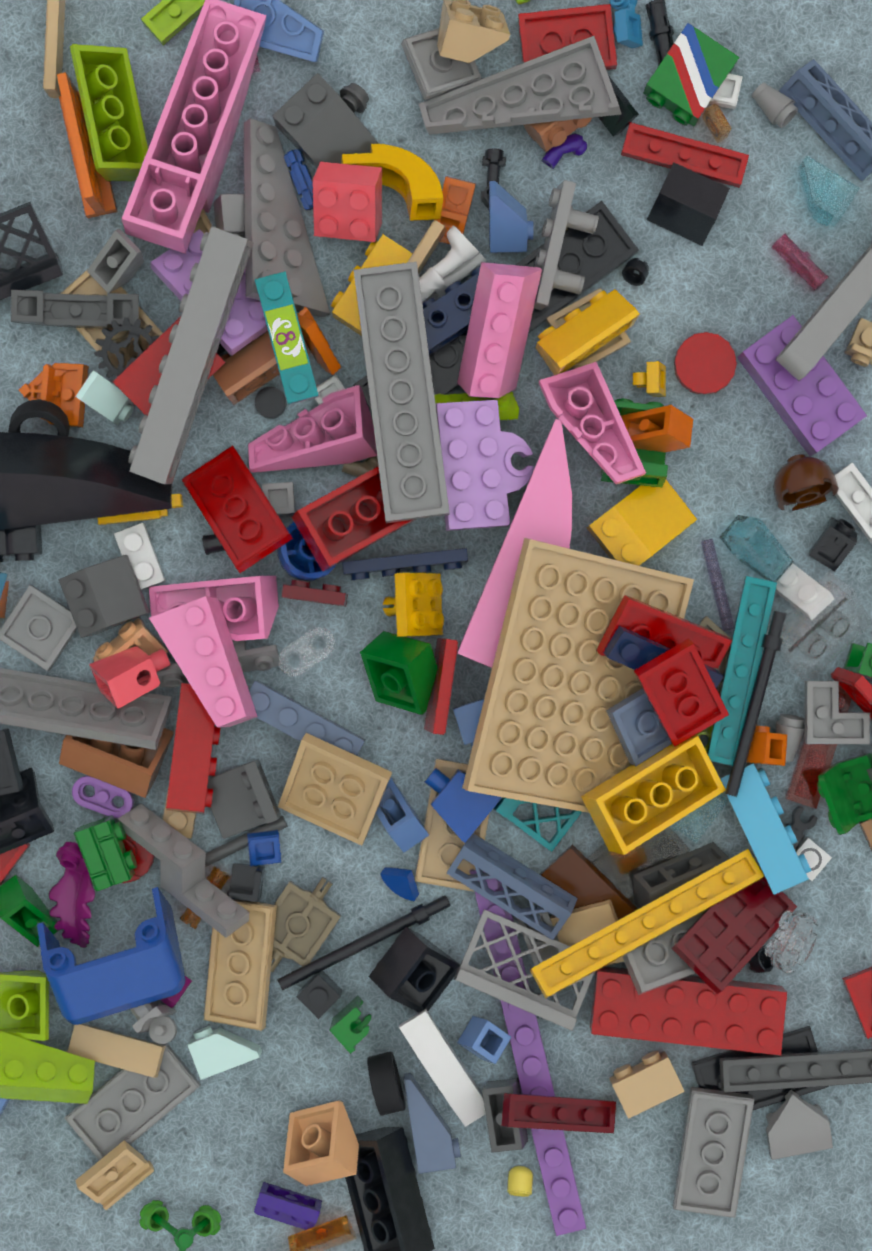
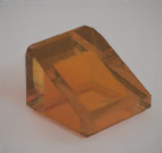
M642 844L625 855L615 852L611 853V858L622 875L648 861Z

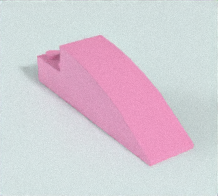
M221 0L204 1L122 216V223L127 235L186 254L202 209L207 213L211 209L248 92L266 22V15Z
M555 419L457 651V654L490 668L493 666L524 538L570 549L572 489L562 421Z

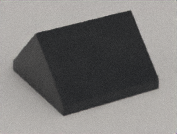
M673 162L647 221L703 246L730 188Z

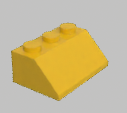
M614 289L608 294L603 290L590 299L591 306L582 312L577 308L565 316L563 319L566 323L555 329L554 326H550L538 335L540 341L537 342L535 348L554 375L566 372L632 327L640 315L637 309L617 290Z

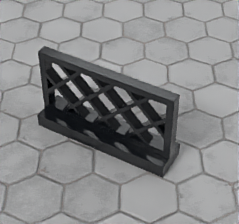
M31 202L0 213V229L4 231L0 241V255L2 252L18 258L14 268L9 270L0 268V300L10 297L11 290H27L62 276L63 270L57 253L54 252ZM28 213L32 221L28 233L12 227L14 219ZM35 229L39 237L33 235ZM9 233L26 239L21 253L4 247ZM30 241L43 245L47 252L46 255L39 258L25 255Z

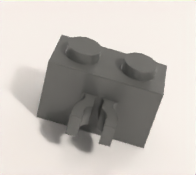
M519 1078L488 1081L482 1088L491 1153L522 1150L528 1142L527 1128L501 1126L504 1093L521 1094Z

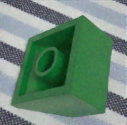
M383 631L360 651L375 701L423 715L427 710L438 670L431 644L408 637H397V634Z

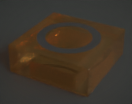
M715 103L706 108L702 118L716 142L719 143L728 137L732 128L718 104L716 105Z

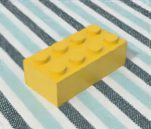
M694 735L676 747L670 744L637 766L631 765L582 795L581 798L608 850L625 855L723 793L726 789L699 736Z

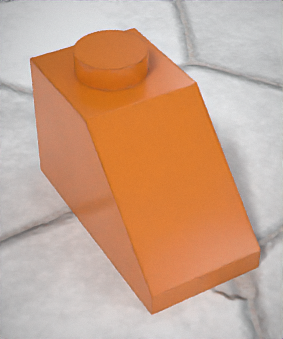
M673 405L621 415L634 447L637 449L670 452L690 448L693 418Z

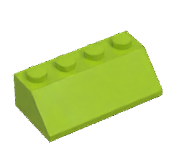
M72 44L70 50L95 170L106 181H135L148 151V145L128 50L121 47Z

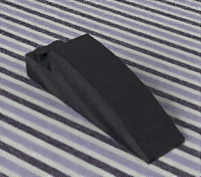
M0 432V530L172 509V484H162L129 472L131 467L129 455L131 451L103 442L68 436Z

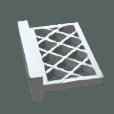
M483 909L454 980L573 1031L577 1021V1014L594 972L572 984L576 995L572 1009L560 1005L556 994L552 995L553 1002L543 998V993L538 995L532 993L526 979L533 977V975L530 973L524 976L518 958L535 952L540 964L543 961L538 951L539 949L551 945L556 947L558 953L570 946L552 940L545 935ZM487 918L500 924L504 936L487 942L483 933ZM505 926L510 927L516 931L508 934ZM519 933L528 935L533 948L516 955L509 937ZM481 936L483 944L476 947L479 937ZM534 938L544 942V944L536 946ZM506 939L512 957L495 963L489 945ZM485 948L492 965L480 970L468 965L473 952ZM514 960L520 978L510 982L502 980L497 967ZM494 969L497 977L486 973V971ZM522 981L525 989L518 987L514 984ZM583 981L578 991L576 983Z

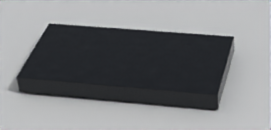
M810 1026L783 1034L781 1054L818 1052ZM729 1050L693 1061L691 1065L698 1088L722 1091L720 1058L771 1054ZM829 1086L740 1091L734 1093L753 1095V1110L786 1101L784 1096L790 1090L802 1096L828 1088Z

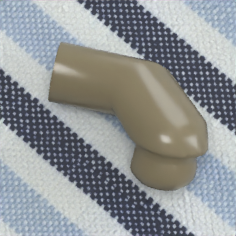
M374 456L364 462L356 461L344 464L342 472L359 477L378 467V458Z

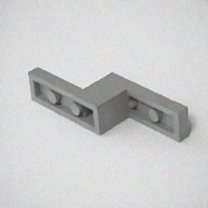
M139 804L130 812L117 819L121 822L125 834L160 860V886L227 938L249 921V912L205 879L206 852L143 804Z

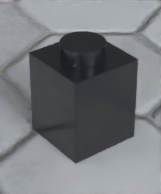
M324 971L315 974L299 990L296 997L319 1019L341 997L343 990Z

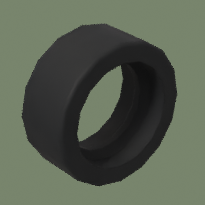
M37 399L27 401L16 408L11 416L8 432L21 433L20 428L23 421L28 418L39 417L53 423L57 428L58 436H68L70 425L67 415L60 407L50 401Z
M386 1052L368 1057L367 1065L371 1088L380 1116L405 1110L402 1084L393 1053Z

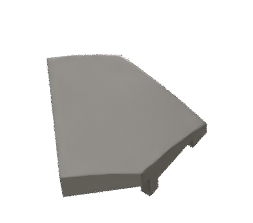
M792 1090L784 1096L786 1101L776 1112L768 1113L766 1116L769 1124L766 1127L767 1142L772 1160L833 1148L830 1122L828 1117L823 1114L821 1106L818 1104L812 1105L804 1101Z

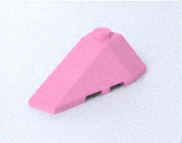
M597 362L539 380V385L550 410L562 421L567 430L616 485L646 474Z
M360 385L330 393L322 398L323 403L309 412L307 409H304L297 414L299 418L286 426L278 425L248 444L249 470L252 473L349 464L377 456L373 420Z

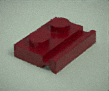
M292 580L291 585L283 584L282 597L287 599L344 607L347 604L348 594L341 593V586L323 584L322 590L310 588V582Z

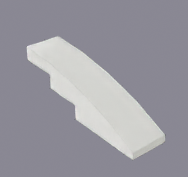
M427 1009L400 1024L401 1032L464 1126L466 1127L484 1116L485 1107L482 1093L460 1058L455 1054L444 1034L436 1026Z

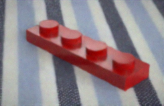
M632 122L629 123L621 151L622 156L671 169L673 162L713 181L738 188L742 184L749 158L748 154Z

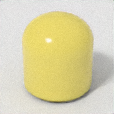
M525 1166L513 1167L508 1174L507 1193L520 1197L532 1195V1171Z

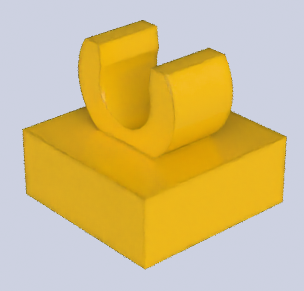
M659 361L647 362V372L633 373V386L647 388L646 393L652 397H666V366Z

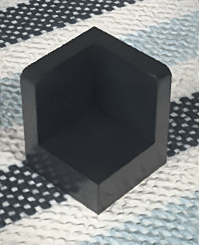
M234 863L231 885L227 895L231 899L258 902L261 898L265 867Z

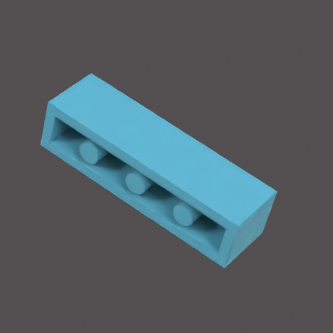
M753 763L744 769L737 797L727 796L767 882L775 895L809 880L806 873L812 870L804 854L798 856L792 845L798 841L791 826L784 827L779 815L783 814L784 811L777 797L770 798L765 788L771 784L763 767L757 770ZM730 774L720 778L725 789L727 787Z

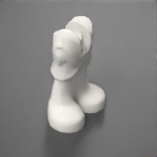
M454 225L447 231V238L451 245L450 251L439 263L430 267L419 277L422 303L430 298L435 300L441 298L446 294L444 290L456 281H461L471 274L473 270L481 265V262H487L482 254Z

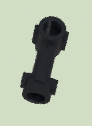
M501 149L485 150V156L482 159V166H488L487 187L484 191H481V202L484 203L488 210L489 181H496L499 184L500 167H505L506 157H503L504 151Z

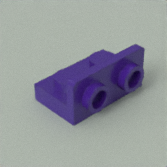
M263 1182L254 1213L307 1231H313L320 1214L322 1200Z

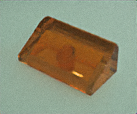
M347 1215L288 1236L290 1251H324L357 1239Z

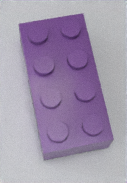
M792 315L744 350L737 358L807 454L812 456L867 417V415L824 356L800 381L775 360L802 327L794 315Z

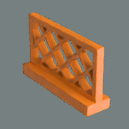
M66 72L56 74L61 93L59 100L85 215L87 218L118 212L111 181H106L95 170L80 93Z

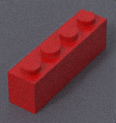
M181 683L166 810L204 814L205 807L211 808L213 789L207 788L208 777L215 776L217 758L211 757L212 745H219L221 727L215 726L192 686L187 683Z

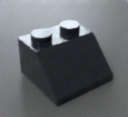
M405 927L368 977L389 998L419 1013L424 1009L430 1010L455 977L460 964L424 936Z

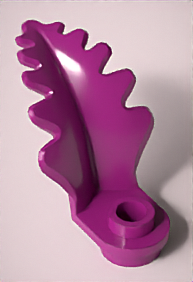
M65 842L56 852V857L65 868V873L49 891V899L57 902L49 914L51 917L61 918L54 927L56 930H64L61 934L63 938H71L70 942L72 944L86 948L87 944L90 943L88 940L90 935L87 933L90 931V926L85 919H90L92 915L87 903L94 900L95 890L78 843Z

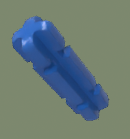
M299 149L291 150L284 155L287 167L292 169L289 172L298 195L303 196L300 200L304 209L311 210L313 209V180L307 165L302 164L305 160Z

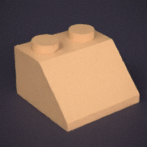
M338 1100L290 1113L283 1173L305 1186L356 1175L359 1143L343 1102Z

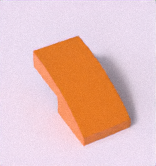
M449 176L445 177L442 189L443 204L441 217L436 219V221L443 224L447 231L454 225L464 234L476 183ZM446 231L440 242L450 244Z

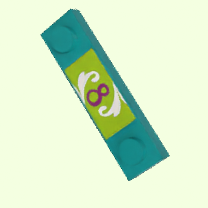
M286 271L254 279L288 405L319 397Z

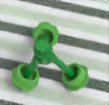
M153 1200L141 1209L139 1223L143 1229H150L154 1232L164 1228L173 1235L174 1242L179 1248L178 1251H186L192 1245L196 1234L203 1237L217 1234L221 1228L220 1222L222 1219L217 1210L212 1209L209 1205H203L199 1207V1211L194 1213L192 1218L193 1228L181 1227L177 1229L168 1223L169 1213L166 1207L163 1206V1202Z

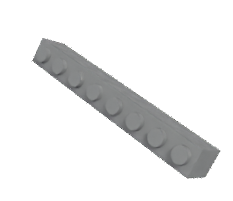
M211 226L209 233L205 232L200 244V250L203 252L199 264L195 263L191 270L190 281L192 285L189 294H184L181 300L179 311L182 312L179 324H175L171 330L169 342L172 345L169 354H165L161 360L159 373H162L158 386L154 385L151 390L149 403L152 405L148 416L144 415L141 420L139 433L142 435L138 446L134 445L130 452L129 463H131L129 472L162 484L173 483L254 242Z

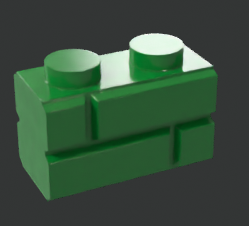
M113 815L80 826L75 830L74 836L96 891L132 879L135 873L133 869L137 868V863L131 850L126 851L122 840L126 839V834L120 821L115 822Z

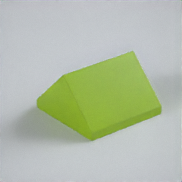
M40 970L0 972V1031L27 1040H49V981L45 973Z

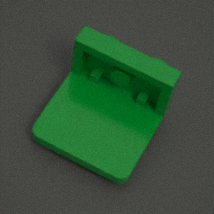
M871 753L839 761L818 776V791L827 802L830 824L833 828H836L839 835L848 833L861 821L872 819V782L867 772V769L872 767Z

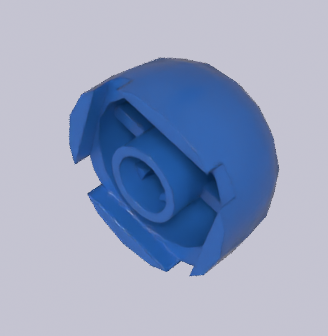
M295 522L287 527L293 539L277 549V557L281 567L290 576L303 581H314L328 575L336 565L323 572Z

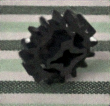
M124 317L123 325H119L116 320H113L111 322L113 330L110 331L105 327L101 330L106 338L96 339L95 343L102 346V350L95 351L94 354L97 357L103 358V361L98 364V368L107 367L109 369L106 378L109 379L113 375L119 376L145 351L138 341L140 334L147 340L149 346L160 337L159 335L151 336L149 334L152 329L151 325L143 329L140 327L141 319L138 318L133 325L130 324L128 317ZM129 331L127 338L121 341L112 340L113 336L117 333ZM134 338V351L138 352V355H132L130 360L128 359L127 365H124L125 353L120 351V348H126L128 343L130 344L131 339ZM108 351L116 355L119 361L118 369L111 363Z

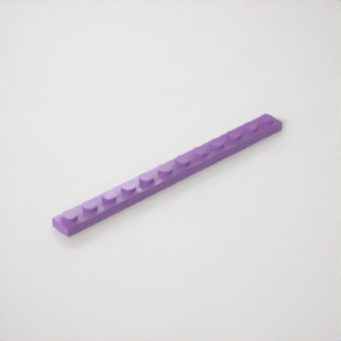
M469 870L470 875L477 874L476 870ZM486 879L487 886L491 890H504L502 883L497 879ZM475 892L480 917L483 909L513 921L512 914ZM487 918L483 928L487 942L504 936L500 924ZM505 926L508 934L516 931L510 927ZM517 934L509 937L516 955L521 953ZM506 939L489 945L495 963L512 957ZM522 957L518 958V961L525 976L526 971ZM514 960L497 967L504 981L510 982L520 978ZM522 981L514 984L518 987L525 989ZM500 1000L508 1035L511 1036L510 1044L522 1094L555 1096L536 1015ZM531 1129L556 1236L587 1229L563 1130Z

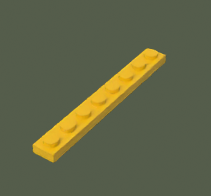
M749 849L534 966L530 969V972L545 999L759 881L764 877V874Z

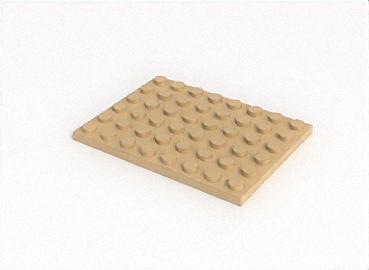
M524 538L462 788L470 792L589 813L581 796L632 765L628 761L606 710L642 689L634 669L611 660L606 656H601L596 650L624 595L684 619L694 579Z

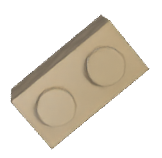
M658 1051L650 1052L641 1058V1063L633 1067L630 1064L623 1065L613 1072L614 1076L609 1078L628 1119L685 1092L665 1051L660 1054Z

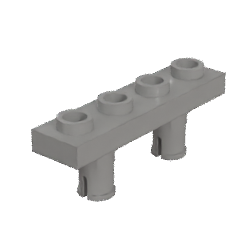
M564 180L557 188L552 189L548 206L553 207L550 219L546 218L542 229V237H545L543 249L538 250L535 259V267L542 269L534 309L543 310L548 306L553 288L578 295L582 292L585 276L559 270L557 266L565 230L568 227L593 234L598 224L599 216L573 209L571 204L576 183Z

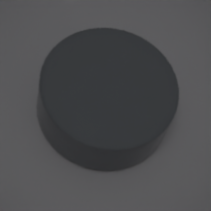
M266 387L257 393L255 407L261 416L275 419L284 413L286 398L279 389Z

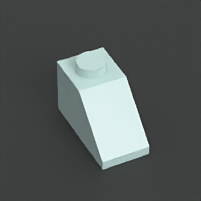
M92 371L75 396L117 426L120 421L126 422L134 410L133 402L118 387L95 371Z
M211 1026L194 1032V1038L187 1044L200 1080L260 1058L262 1053L260 1045L222 1028L212 1031Z

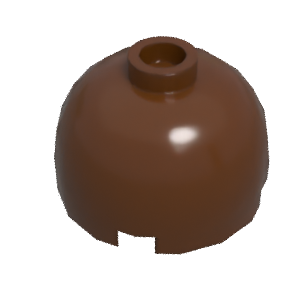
M804 454L790 457L787 460V464L783 465L777 472L773 485L777 506L781 510H785L784 505L796 504L792 511L822 504L827 501L826 494L832 491L834 496L839 490L832 469L823 460L806 457Z

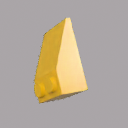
M665 480L662 488L639 486L586 528L610 559L640 566L693 524L697 518L669 482Z

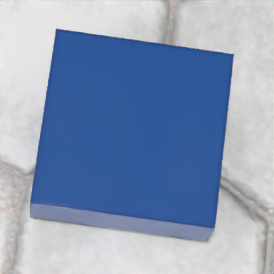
M278 830L247 834L250 866L281 863Z

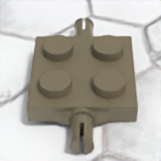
M321 878L313 892L302 889L290 880L274 905H277L272 953V960L275 959V961L271 965V972H274L283 957L294 960L301 966L310 963L340 919L341 914L330 908L323 900L333 885L332 882L328 881L323 890H321L327 881L326 878Z

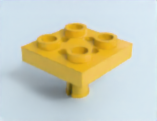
M394 573L395 597L389 596L383 601V605H394V607L383 608V611L389 617L396 615L397 637L443 635L444 616L442 613L441 597L443 586L440 573Z

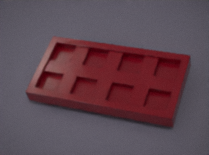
M764 875L759 881L708 908L671 949L716 994H719L793 913L797 906L783 892L774 895Z

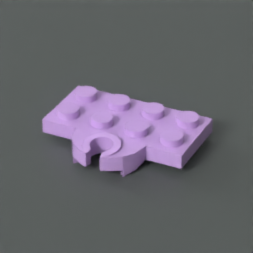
M200 229L193 233L186 254L169 249L151 261V269L180 301L184 294H189L192 285L190 273L194 264H199L203 252L200 250V244L204 233ZM245 270L220 344L231 356L268 331L260 300L246 297Z
M498 400L436 403L450 515H445L446 531L509 526L510 516L507 494L514 493L526 485L534 470V466L529 465L522 470L515 469L511 464V457L513 454H518L523 458L533 454L531 448L524 439L516 434L501 431Z

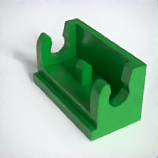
M359 996L332 1018L329 1029L350 1054L355 1051L356 1044L368 1034V1024L371 1020V1014H369L361 1021L359 1016L362 1012L359 1008L364 1001Z

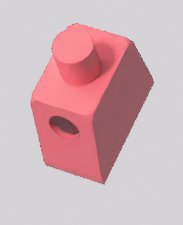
M137 646L93 662L89 666L99 691L119 709L159 687L160 680L157 672L169 667L170 661L163 649L147 655Z

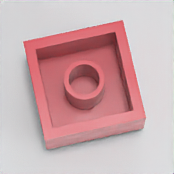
M329 162L319 163L313 177L314 236L376 242L382 225L381 167Z

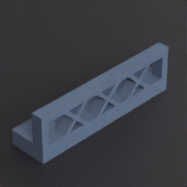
M814 59L798 69L779 92L795 101L794 105L798 108L800 115L856 176L863 181L872 173V122Z
M474 833L464 843L446 873L554 940L572 914L578 899ZM465 859L475 866L477 874L467 875L457 867ZM486 879H497L502 883L504 890H491L487 886ZM512 896H524L529 900L530 907H518L515 905ZM549 912L559 919L552 928L541 921L539 913Z

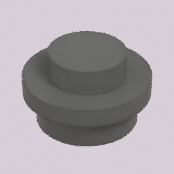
M350 83L349 86H344L340 90V97L353 113L355 111L358 113L365 111L369 96L362 87L355 83Z

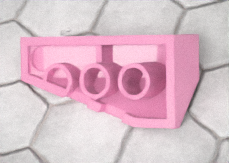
M251 576L149 587L151 617L204 596L218 598L231 638L235 641L268 639L279 607L276 576Z

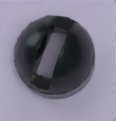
M639 258L631 259L622 270L624 280L634 286L642 285L649 274L647 262H642Z
M761 947L748 962L750 964L749 969L754 973L769 972L774 966L772 953L766 947Z

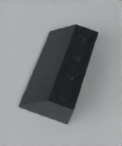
M382 1127L356 1134L359 1143L356 1175L345 1177L364 1251L434 1250L431 1229L425 1213L404 1128Z

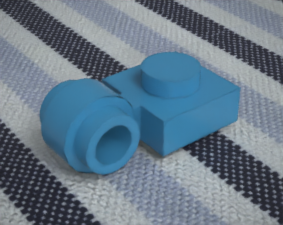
M610 0L611 6L618 10L614 11L615 23L613 26L617 43L629 48L643 46L641 18L639 14L635 13L637 0Z

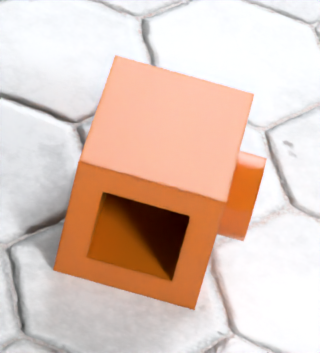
M756 726L746 763L785 766L787 735L770 733V727Z

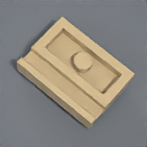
M123 1141L75 1181L77 1188L97 1204H102L103 1208L108 1210L155 1170L150 1161H146L141 1153L126 1141Z

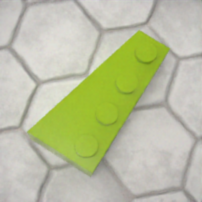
M0 1031L1 1099L88 1104L93 1092L94 1060Z

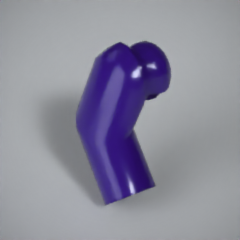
M570 134L563 144L557 147L554 146L547 151L542 158V162L554 169L564 154L570 152L578 156L584 154L587 150V142L579 134Z

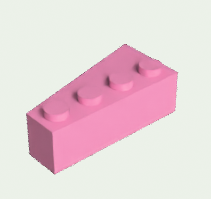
M204 596L149 618L217 727H231L258 717L218 598Z

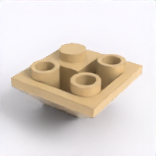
M468 0L443 1L437 42L440 56L471 63L509 40L510 32L504 14L497 7L483 5L481 8L471 5Z

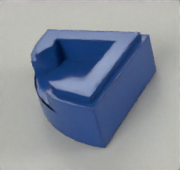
M385 867L380 875L384 883L395 894L410 901L416 900L419 892L412 870Z

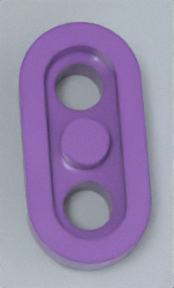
M88 775L79 778L72 788V796L77 804L106 816L113 815L114 818H119L130 812L134 806V797L131 792ZM87 785L94 787L95 793L93 796L85 794V787ZM115 796L123 798L124 804L122 807L114 805L113 800Z

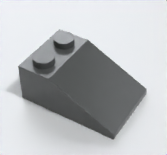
M318 73L272 115L275 126L301 151L316 169L320 162L341 164L342 154L370 153L371 144H379L339 94Z

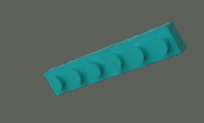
M749 576L744 578L731 639L732 642L720 691V697L729 715L713 724L707 752L712 762L733 765L762 657L763 647L761 645L764 634L767 633L777 582Z

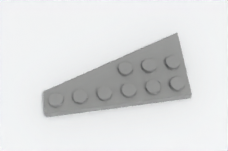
M594 36L419 103L423 121L429 135L621 115L617 98Z
M250 118L244 122L245 238L254 242L245 267L246 297L260 300L254 279L286 271L296 310L301 311L306 307L312 315L325 317L330 314V310L289 169L284 159V152L277 128Z

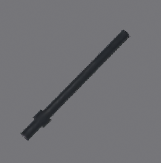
M774 611L768 635L764 634L761 647H764L728 779L725 791L727 795L737 797L776 651H780L783 639L780 636L786 613Z
M446 895L424 906L421 903L411 908L412 912L278 978V983L283 991L404 930L405 927H410L416 923L421 925L429 921L430 916L451 905Z

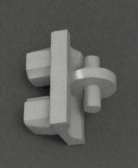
M158 1000L130 1009L138 1020L132 1025L136 1033L149 1032L151 1039L158 1044H167L175 1038L177 1026L174 1020L167 1017L177 1012L174 1007L170 1008L168 1005H162Z

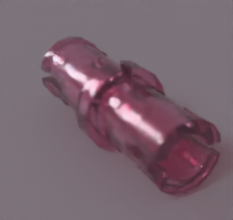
M786 233L772 245L771 248L790 265L789 270L792 273L796 271L814 291L829 278L810 259L811 255L807 251L804 253Z

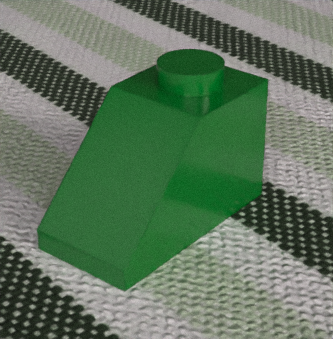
M14 875L0 886V918L37 947L40 945L37 928L39 923L43 922L53 935L59 931L54 927L58 921L55 917L50 916V911L33 888L21 878Z

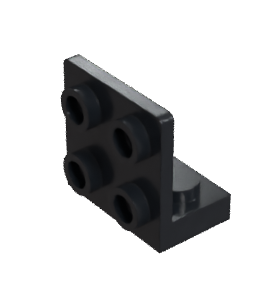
M32 768L20 772L23 790L0 796V854L54 832L53 823L40 804L36 776Z

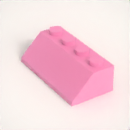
M481 262L457 383L469 396L500 398L516 389L541 277V268Z

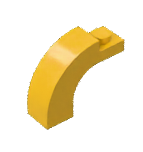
M371 144L370 153L342 154L341 164L381 167L382 185L396 190L404 198L409 221L440 219L443 204L440 181L433 169L417 155L403 148L387 144Z

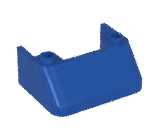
M158 887L152 889L157 917L147 919L137 927L135 931L136 947L76 965L74 954L68 948L60 947L57 938L43 922L37 924L43 969L60 1012L69 1023L79 1025L176 995L184 987L185 973L172 907Z

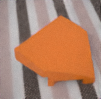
M304 307L297 313L304 341L317 363L326 372L334 375L341 366L310 311Z
M54 363L52 366L45 364L43 371L29 384L25 383L19 391L29 401L40 399L54 403L67 415L70 427L83 428L85 403L75 396L88 379L89 366L69 363Z

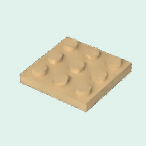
M305 733L298 748L278 808L362 846L392 772Z

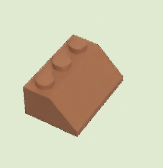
M266 331L265 334L253 340L234 355H223L221 358L226 363L213 374L233 405L280 375L269 332ZM305 343V346H306V349H307V353H308V355H309L310 352H309V349H308V347H307V344Z
M166 728L163 729L156 750L66 735L62 744L59 764L146 798L158 775L174 731Z

